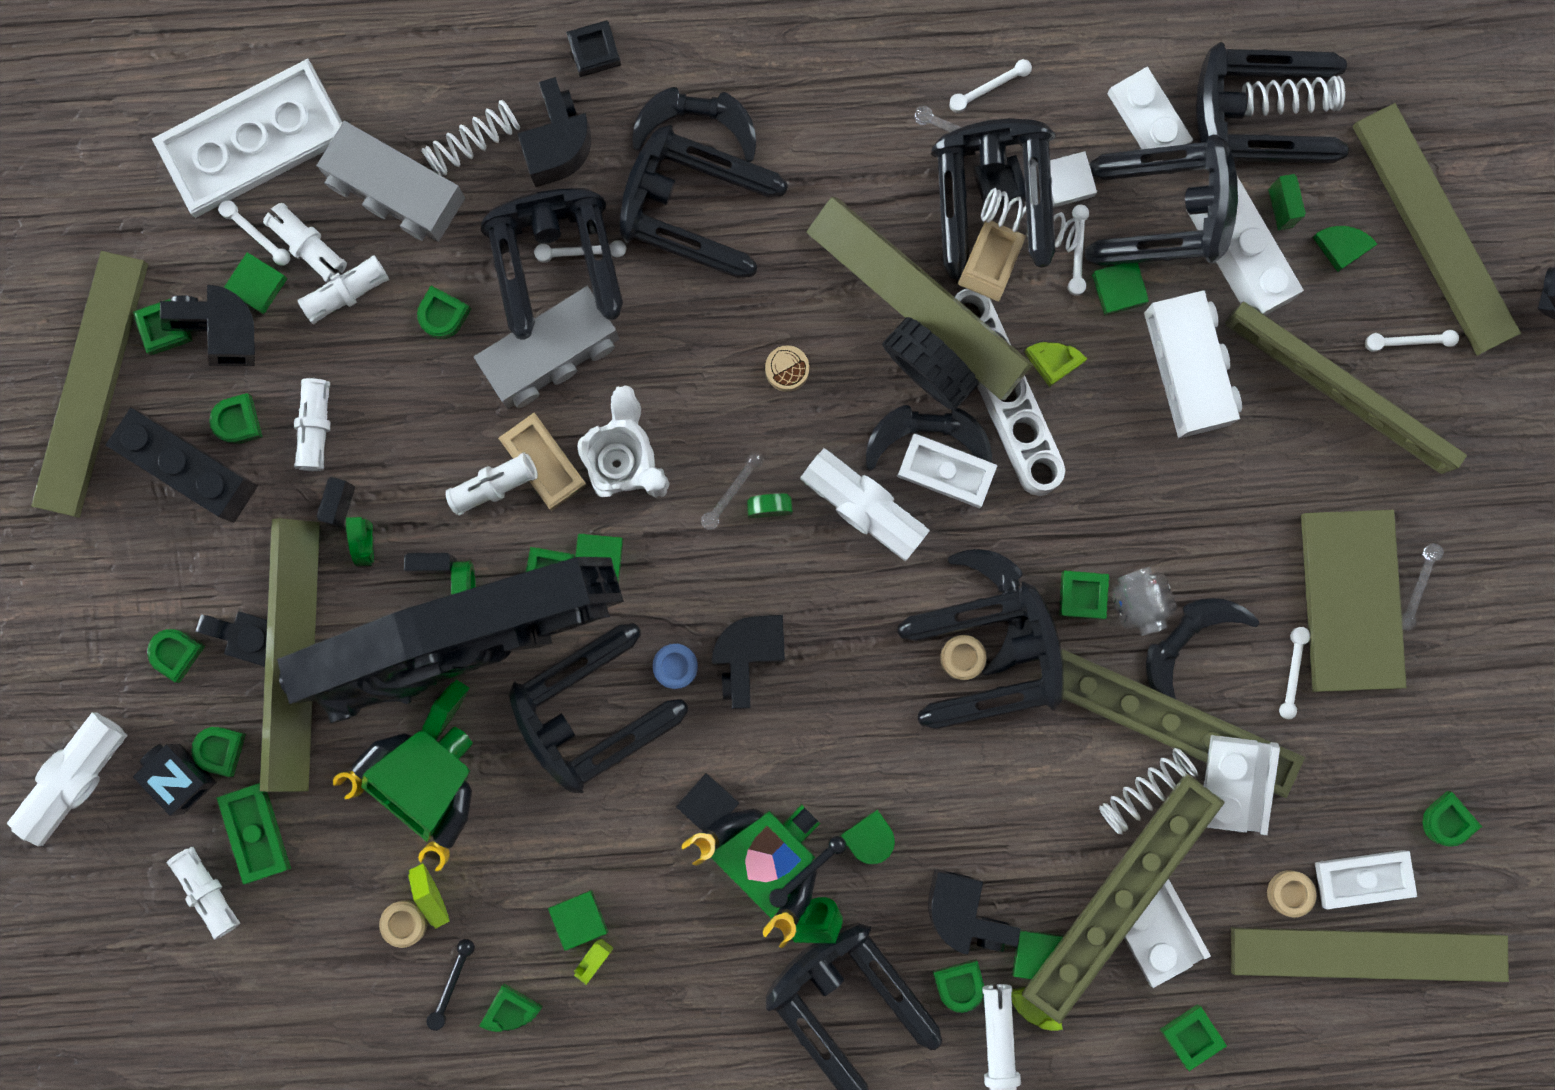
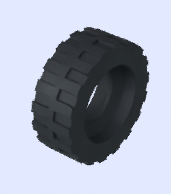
M906 317L882 343L885 351L916 384L936 401L952 411L956 410L979 385L975 374L964 361L939 337L911 317Z

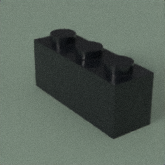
M131 407L106 443L107 447L203 508L233 523L258 487L249 479L151 417Z

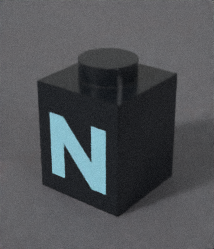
M161 744L155 746L140 760V764L143 767L133 776L169 816L185 814L217 783L207 771L197 766L193 757L181 744H166L164 747Z

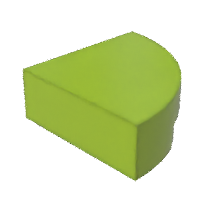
M1040 342L1028 347L1024 351L1049 387L1087 361V358L1079 350L1060 343Z
M422 863L410 869L408 876L413 900L430 925L436 929L450 922L443 899L425 865Z
M602 938L600 940L597 939L574 970V976L587 985L611 953L613 947Z
M1026 987L1012 989V1004L1025 1020L1045 1030H1063L1062 1023L1056 1022L1022 996V992Z

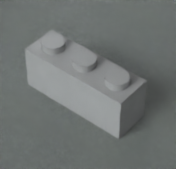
M343 121L316 165L327 178L324 184L344 197H348L350 192L364 199L362 206L383 219L388 214L402 221L400 228L422 241L427 235L439 242L465 200L461 189L455 183L346 121Z
M588 286L534 318L535 325L528 339L520 340L513 333H510L474 356L477 364L507 409L514 405L517 408H522L539 397L540 393L538 390L552 381L555 385L565 382L577 373V365L589 358L592 361H597L614 350L615 346L613 343L619 340L617 331L611 321L598 311L594 295Z

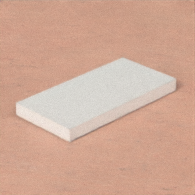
M306 59L152 138L190 214L197 218L218 207L221 202L232 200L325 152L343 122L309 59Z

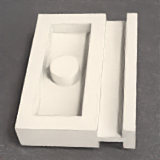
M1211 735L1204 787L1225 803L1207 828L1246 833L1247 831L1260 832L1262 835H1267L1280 752L1278 743L1271 742L1266 744L1258 743L1257 740Z
M1168 879L1124 938L1147 982L1153 988L1191 968L1198 961L1211 957Z

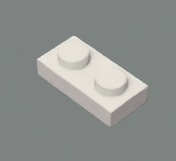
M1148 66L1109 89L1108 96L1141 149L1190 144L1193 141V138Z
M914 433L897 477L981 508L997 465Z
M1400 850L1315 862L1321 905L1324 909L1417 897L1410 851Z

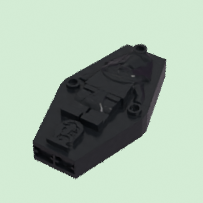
M574 557L392 613L277 659L280 669L279 681L281 688L287 695L289 704L316 700L327 712L330 723L356 717L362 708L382 702L397 701L409 704L413 696L419 695L427 690L429 686L437 685L439 681L477 670L482 666L498 663L506 659L511 651L540 648L552 644L550 635L565 632L598 619L610 617L607 608L624 602L611 557Z

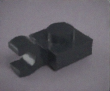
M238 611L235 622L231 623L201 614L196 632L228 641L224 652L225 655L265 667L267 619Z

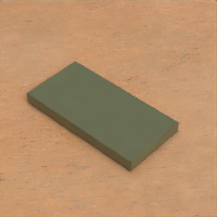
M1394 510L1301 514L1308 630L1310 632L1312 692L1407 688Z

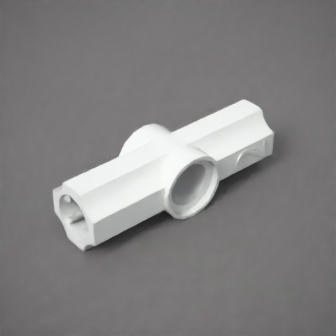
M825 448L815 457L800 478L818 495L836 507V512L850 525L866 535L870 533L904 561L910 557L930 531L924 524L913 518L910 513L895 504L892 495L881 485L866 475H858Z
M92 712L64 750H58L42 765L35 777L37 785L7 822L12 829L11 831L25 841L36 846H43L69 811L81 805L94 791L100 780L98 773L128 736L122 728L99 713Z

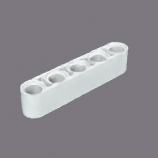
M967 288L957 293L955 298L959 302L977 306L981 313L980 319L1010 344L990 298ZM1025 375L1014 388L1017 397L1013 402L1001 401L979 382L978 390L1020 484L1031 495H1047L1059 486L1064 479L1065 466ZM1016 423H1026L1034 430V441L1031 443L1018 441L1013 434V425ZM1044 463L1049 466L1053 475L1051 483L1040 484L1035 481L1031 474L1032 465Z

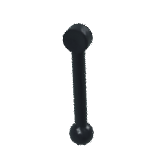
M840 836L831 838L828 844L829 847L782 889L775 888L771 891L769 896L770 903L774 907L784 906L788 900L787 896L834 854H842L846 850L847 844L845 839Z
M462 939L457 944V952L459 954L436 1011L427 1017V1026L431 1030H440L446 1023L445 1010L466 958L472 955L475 949L474 943L469 939Z

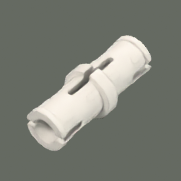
M279 203L271 208L284 223L273 217L270 213L266 214L263 221L264 224L270 227L290 246L289 252L295 258H303L323 277L326 283L332 281L330 277L336 274L327 266V262L334 269L339 270L341 273L344 272L347 262L320 240L321 234L314 227L308 228L284 203Z
M373 255L342 275L338 272L330 277L332 281L298 299V303L310 322L315 324L346 304L351 307L357 303L356 298L390 279L376 256Z
M314 378L301 380L299 417L294 419V429L298 430L295 469L304 471L324 470V445L326 433L330 432L331 422L327 420L329 381Z
M523 452L518 457L495 468L487 466L479 470L477 477L454 488L447 489L446 499L452 511L460 516L489 500L497 502L503 499L505 492L530 480L537 479L538 473L530 456Z
M194 847L181 851L167 861L168 866L188 895L185 898L189 907L194 906L214 940L228 934L241 924L220 892L222 885L219 880L212 879Z

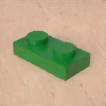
M260 783L217 797L243 885L291 869L268 792L260 791Z

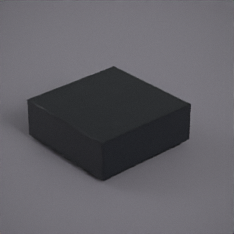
M608 20L566 32L580 77L621 66Z
M1017 155L1007 157V167L1002 170L985 171L981 169V166L974 168L973 173L983 204L989 192L994 188L1000 189L1001 192H1007L1009 202L1018 196L1021 197L1022 201H1026L1025 181ZM1003 195L1001 197L999 208L1004 207Z
M334 477L328 478L317 513V520L343 529L355 486L345 480Z
M407 553V555H404V571L410 574H451L452 564L457 562V558L449 553Z
M705 773L676 808L703 831L723 815L730 814L740 802L709 774Z

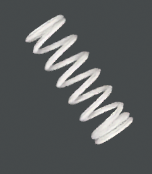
M1333 76L1326 84L1321 77H1317L1310 84L1306 78H1302L1295 86L1290 79H1287L1280 87L1275 80H1272L1266 88L1260 81L1255 82L1252 86L1249 82H1246L1242 87V92L1246 93L1247 87L1249 92L1245 116L1251 117L1253 115V93L1256 86H1260L1263 93V114L1265 116L1268 114V93L1271 85H1275L1277 88V110L1282 115L1284 112L1283 92L1286 84H1290L1293 89L1292 106L1293 112L1297 114L1299 111L1298 91L1302 83H1306L1308 87V111L1312 113L1315 107L1313 91L1317 82H1321L1324 88L1323 110L1327 112L1330 108L1334 112L1336 110L1340 111L1345 101L1344 81L1340 76Z
M501 100L498 103L504 123L491 109H486L485 111L491 131L479 118L473 117L472 123L479 140L466 126H459L466 149L453 134H446L453 157L438 141H433V147L438 160L429 146H426L425 149L422 148V153L435 173L441 176L447 175V168L439 149L456 167H460V160L452 140L469 159H473L474 155L465 132L482 151H486L487 147L478 124L495 143H499L500 139L490 115L508 135H512V128L507 116L515 129L520 130L519 123L505 101Z
M996 188L992 189L982 209V221L989 223L993 220L1003 195L1004 208L998 225L999 227L1003 226L1008 211L1016 201H1019L1017 219L1012 228L1013 232H1016L1021 218L1026 212V206L1023 208L1021 197L1018 196L1009 202L1007 192H1001L1000 189L997 190ZM1060 212L1054 215V221L1059 216L1062 219L1061 230L1055 241L1056 248L1060 246L1068 226L1073 221L1075 222L1066 241V250L1069 253L1074 250L1080 239L1083 222L1076 217L1066 222L1064 214ZM1074 232H1075L1074 240H1073V243H1072V245H1071V247H1070L1071 239H1072V236H1073V234H1074Z
M1173 749L1172 755L1175 763L1167 758H1161L1160 766L1163 773L1155 768H1148V777L1151 783L1144 778L1136 777L1135 784L1139 793L1130 787H1123V795L1127 804L1120 798L1111 796V806L1107 803L1099 806L1103 817L1118 834H1123V831L1126 832L1128 826L1121 816L1115 801L1121 804L1136 820L1140 821L1141 819L1127 791L1140 800L1148 810L1153 811V806L1143 792L1139 781L1150 788L1162 801H1165L1166 798L1154 780L1152 772L1161 777L1172 789L1176 787L1164 762L1172 766L1182 777L1186 771L1192 776H1198L1195 766L1180 749Z

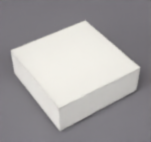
M1085 151L1050 160L1053 208L1095 197L1097 190Z

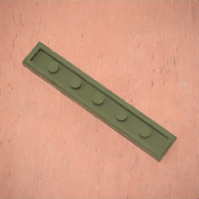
M1396 103L1357 121L1352 126L1476 355L1521 334Z
M831 197L806 231L807 234L905 318L911 317L939 337L964 361L975 374L978 381L1000 400H1006L1033 364L840 199Z
M105 251L100 252L31 507L77 518L81 516L134 320L133 311L137 309L148 268V263L144 260Z
M1243 301L1237 306L1225 321V326L1438 473L1444 474L1458 469L1467 457L1464 452Z
M284 518L272 519L260 791L264 792L309 791L312 701L289 704L288 697L280 685V669L277 659L315 644L320 522Z
M1062 649L1064 662L1063 699L1172 748H1178L1182 752L1206 763L1211 735L1257 740L1258 743H1271V741ZM1279 746L1280 752L1274 793L1287 798L1305 757Z
M1185 773L1023 990L1022 996L1060 1024L1225 802Z
M1231 927V973L1234 975L1509 982L1508 936L1504 934Z

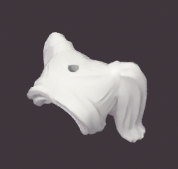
M626 385L618 386L611 396V422L603 427L596 426L591 428L585 436L581 437L577 445L578 454L588 469L591 484L599 497H609L621 491L645 489L649 495L655 498L658 496L664 497L667 494L669 481L665 476L664 470L655 467L654 452L649 438L638 425L641 415L640 403L636 399L634 390ZM614 461H620L621 466L618 468L614 467Z

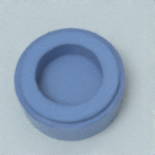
M681 644L664 646L657 652L653 660V673L656 679L663 686L671 689H681L688 686L695 679L698 672L696 656L689 648Z

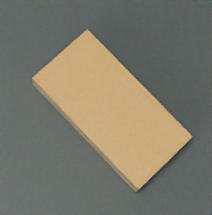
M985 221L958 285L999 302L1026 235L1017 231L1013 232L1012 229L1005 226L999 227L996 222L991 221L987 223Z
M535 412L498 438L513 459L523 452L530 456L536 467L538 477L529 482L551 511L587 486Z

